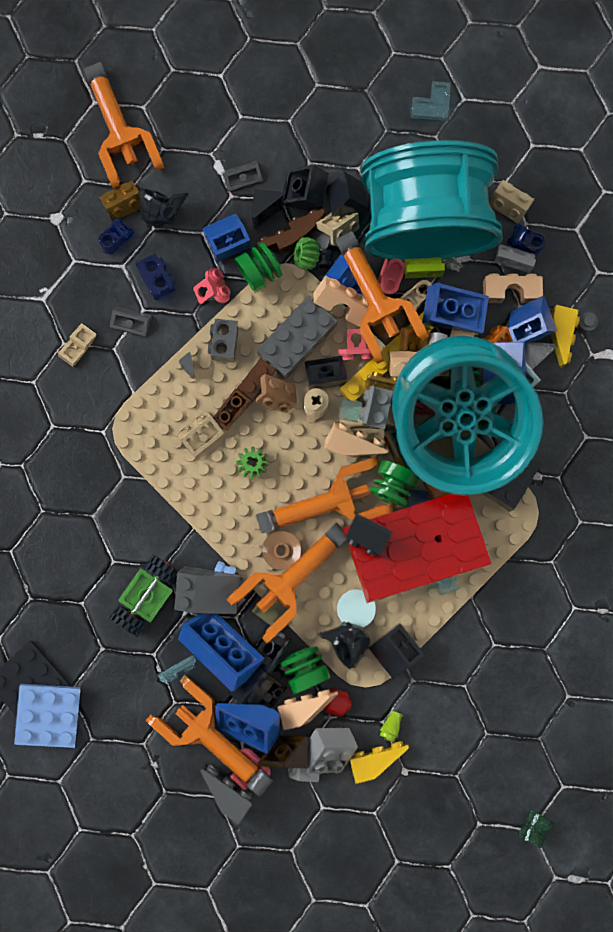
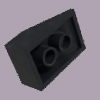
M532 458L525 469L513 480L497 489L481 494L506 510L513 511L525 494L541 463Z

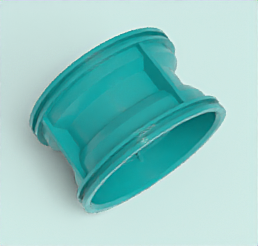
M428 141L393 147L365 160L361 166L362 184L367 187V192L371 195L372 213L370 230L365 234L366 252L374 257L388 260L454 259L478 254L499 245L503 240L502 225L496 220L495 213L490 207L488 199V187L492 185L494 176L498 172V156L496 152L489 147L471 142Z
M455 336L440 339L425 346L412 356L396 380L392 396V411L400 450L413 472L429 485L445 492L461 495L489 492L513 480L533 458L542 433L541 406L533 387L524 376L516 361L498 345L485 339L471 336ZM472 366L487 369L498 376L477 387ZM451 369L450 387L448 389L430 382L438 374ZM463 391L469 392L466 398H460L459 395ZM511 392L513 393L515 404L513 422L492 411V408ZM418 399L435 411V414L414 428L413 413ZM480 400L487 401L483 407H478L477 403ZM444 403H452V406L450 408H442V405ZM480 420H487L484 426L477 425ZM447 421L453 423L449 428L442 427ZM464 430L470 431L469 435L465 437L460 434ZM478 434L503 439L492 450L474 457ZM445 436H451L455 458L442 456L426 445Z

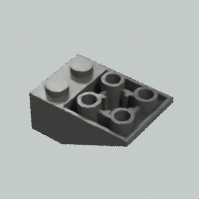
M205 764L201 773L221 813L239 825L253 803L252 792L248 789L243 790L235 785L236 782L231 777L220 775V770L212 764L209 766Z

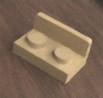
M330 213L316 222L317 229L328 234L331 239V245L335 246L337 245L335 241L337 238L351 231L354 233L359 229V214L354 213L332 217Z
M202 413L195 418L193 424L183 427L177 437L195 457L222 436L224 432L210 414Z

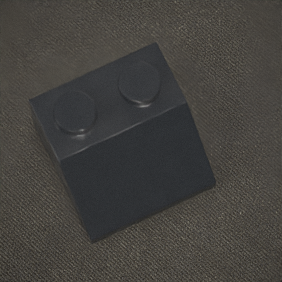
M314 164L288 169L283 189L284 206L308 211L321 209L329 173Z
M356 513L345 539L348 540L347 544L357 549L359 546L366 549V554L372 557H376V555L381 557L393 531Z

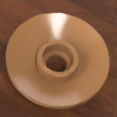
M274 532L263 543V558L270 567L277 570H286L300 558V543L289 532ZM281 547L286 550L283 555L278 553V549Z

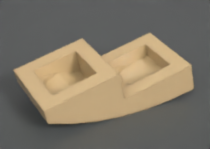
M81 323L71 334L70 340L58 352V356L74 367L92 344L97 334Z

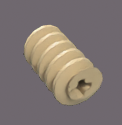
M311 389L304 397V411L312 419L322 418L328 410L329 399L323 390Z

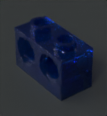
M156 253L135 263L155 301L175 291L173 287L175 281L171 273L167 274L164 268L167 266L162 257L158 258ZM156 265L157 268L155 271H148L149 266ZM159 281L166 282L164 287H157V283Z

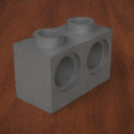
M215 318L214 324H211L210 335L213 336L212 343L209 342L208 354H211L212 360L235 362L239 328L238 321ZM223 327L229 329V332L225 335L219 333V330ZM225 346L227 350L224 353H218L217 348Z

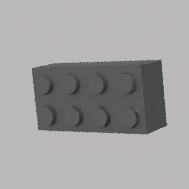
M309 295L257 349V355L276 369L275 372L286 380L335 329L337 320L324 308L315 304L314 299Z

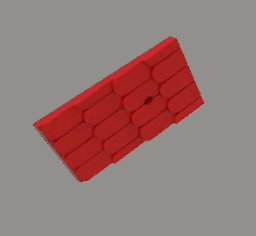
M452 493L370 519L393 531L381 557L378 555L372 557L365 553L366 549L360 546L357 549L349 545L367 603L492 564L469 495ZM350 526L345 527V528L343 529V530H344V533H345V536H346V534H347V532H348Z

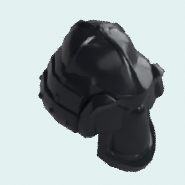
M141 188L139 191L141 219L148 226L162 227L170 222H174L175 216H177L181 205L186 200V197L189 196V193L172 194L169 199L158 191Z
M343 621L340 626L318 634L321 638L332 643L338 659L348 669H356L370 645V638L364 628L350 622Z

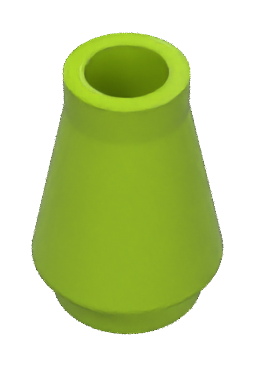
M391 711V714L379 730L381 731L380 737L394 742L398 738L403 715Z

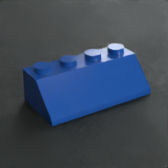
M201 613L183 624L178 640L231 691L244 684L265 659L217 613Z

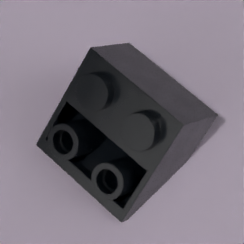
M400 623L395 625L368 648L392 679L407 670L425 655Z
M259 666L244 684L234 691L230 690L228 693L240 704L263 705L267 708H273L287 687Z

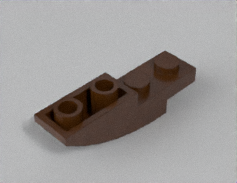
M315 209L306 216L292 218L288 222L289 230L284 229L277 232L275 236L261 238L256 243L257 250L261 253L258 248V244L261 242L271 251L277 249L279 255L295 248L298 240L302 237L311 236L317 229L316 222L324 218V209L319 211Z
M260 358L241 384L230 394L213 419L228 430L260 394V377L264 374L272 376L276 369Z

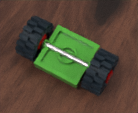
M154 554L144 567L156 576L153 577L140 568L118 599L120 603L131 610L129 611L118 604L109 616L114 623L136 637L140 635L147 625L146 622L136 615H140L151 623L173 591L163 584L161 580L172 587L177 582L178 570Z

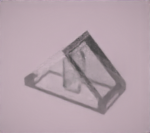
M528 342L525 345L526 363L531 369H534L557 346L548 343Z

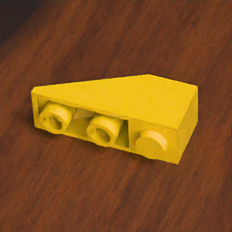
M556 305L552 309L551 315L557 332L550 335L559 367L563 368L567 363H570L572 352H569L570 346L574 345L576 335L573 334L574 328L578 327L580 317L577 316L578 310Z
M399 741L392 743L390 748L384 749L383 746L372 748L370 753L365 754L364 751L355 752L353 757L350 758L355 783L376 779L409 749L408 745Z

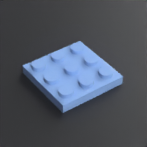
M20 684L14 745L75 748L80 687Z

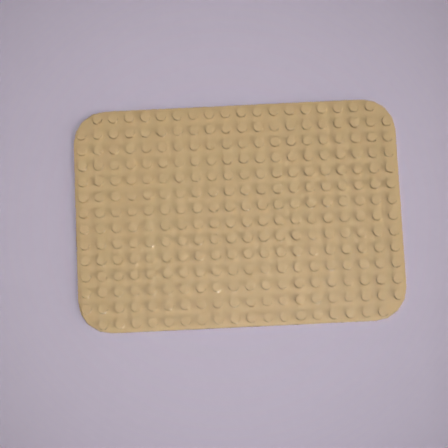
M287 263L280 264L282 277L277 278L272 272L275 279L274 282L264 277L266 287L255 293L247 285L123 403L115 415L112 428L115 445L123 457L230 566L236 567V572L246 580L255 572L283 574L286 571L270 567L263 558V543L272 533L286 531L293 534L300 543L302 556L322 536H326L325 533L335 523H338L344 529L350 526L353 521L334 510L283 527H279L277 524L278 529L261 533L256 514L272 510L274 513L276 508L327 493L341 467L372 458L369 455L351 458L350 456L341 455L325 448V440L334 422L339 423V408L366 407L367 401L362 399L363 395L351 404L339 391L343 385L322 388L321 390L327 394L329 399L326 414L322 418L312 419L304 411V397L309 391L304 361L340 356L338 349H347L346 331L348 329H360L359 326L346 320V307L342 303L335 305L331 311L326 310L337 320V326L286 380L276 372L272 375V377L295 385L297 405L284 413L258 404L255 399L228 430L218 424L224 434L195 457L177 437L180 434L179 431L183 427L193 424L198 415L208 413L212 418L230 394L241 384L260 359L257 355V349L309 295L314 299L313 292L321 282L309 271ZM215 318L238 321L239 328L235 362L212 360L211 354H208L209 342L212 343L213 336L210 335L211 324H214ZM226 327L219 330V333L222 335L229 332V329ZM354 333L351 336V342L354 344V347H359L358 344L361 342L362 337L360 334ZM373 334L380 349L385 348L386 346ZM225 346L217 348L218 353H224L227 350ZM188 352L192 356L194 378H191L179 364V360ZM356 354L353 360H343L347 382L372 359H361V355ZM390 372L385 373L383 378L391 379ZM413 415L414 428L432 415ZM447 421L442 427L449 428L453 423ZM396 426L385 427L384 433L396 429ZM464 430L460 435L465 437L469 435L470 431ZM445 436L426 445L442 456L455 458L451 436ZM478 436L476 437L474 457L491 450ZM252 446L255 447V453L261 448V455L267 454V458L262 461L269 462V465L263 466L267 469V472L264 473L260 470L261 478H258L255 473L253 480L250 479V473L246 478L243 477L244 471L238 472V468L242 465L236 464L237 460H243L238 457V454L241 453L245 456L244 448L251 452ZM389 448L387 453L378 457L380 464L383 460L395 463ZM250 459L249 464L247 463V465H252L253 467H255L256 462L258 461H253V459ZM380 464L375 465L372 469L343 477L348 489L367 484L369 490L371 486L380 488L373 483L374 479H384L377 473ZM420 477L415 488L405 487V490L408 492L409 489L428 491ZM529 487L516 508L511 512L481 493L469 495L492 564L374 601L376 607L375 616L370 624L363 627L370 638V645L400 623L421 648L529 539L537 526L539 515L536 497ZM371 492L369 496L352 501L355 508L354 513L380 505H390L380 500ZM428 492L427 501L433 500V496ZM393 505L394 511L407 508L399 505ZM346 540L296 588V596H298L296 598V616L288 625L309 647L318 646L319 651L316 654L322 656V660L337 676L350 685L366 688L381 685L391 678L372 652L368 649L356 669H348L338 659L332 643L318 635L320 632L328 631L341 625L342 622L337 614V605L343 594L350 590L358 589L363 591ZM283 547L278 549V553L281 555L286 552ZM262 581L253 588L261 598L267 591Z

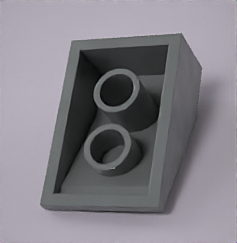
M184 566L177 572L174 610L190 613L237 614L238 603L231 606L226 599L240 587L241 575Z

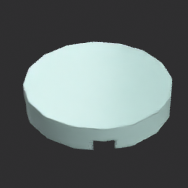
M358 589L350 590L343 594L337 605V614L341 622H350L361 627L370 624L376 612L375 602L367 603L363 591Z

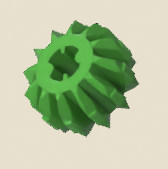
M302 237L297 241L293 259L295 266L303 270H312L317 266L320 255L318 241L308 237Z
M254 446L251 447V452L244 448L246 455L238 454V457L243 460L236 461L237 465H242L238 468V472L244 471L243 477L245 478L250 473L251 480L254 479L255 473L258 478H261L259 471L261 470L266 473L267 469L263 466L269 465L268 461H262L267 458V454L261 455V448L255 453ZM250 459H253V461H258L256 462L255 467H253L252 465H247V463L249 464Z

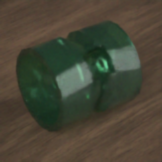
M530 810L526 817L528 824L522 825L518 836L542 848L546 840L544 833L550 831L554 822Z

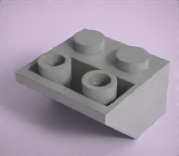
M349 728L315 729L308 742V773L342 772L358 748Z

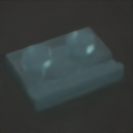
M191 655L158 674L161 682L167 680L169 683L178 677L177 673L184 670L186 673L195 668L194 663L199 660L194 655Z

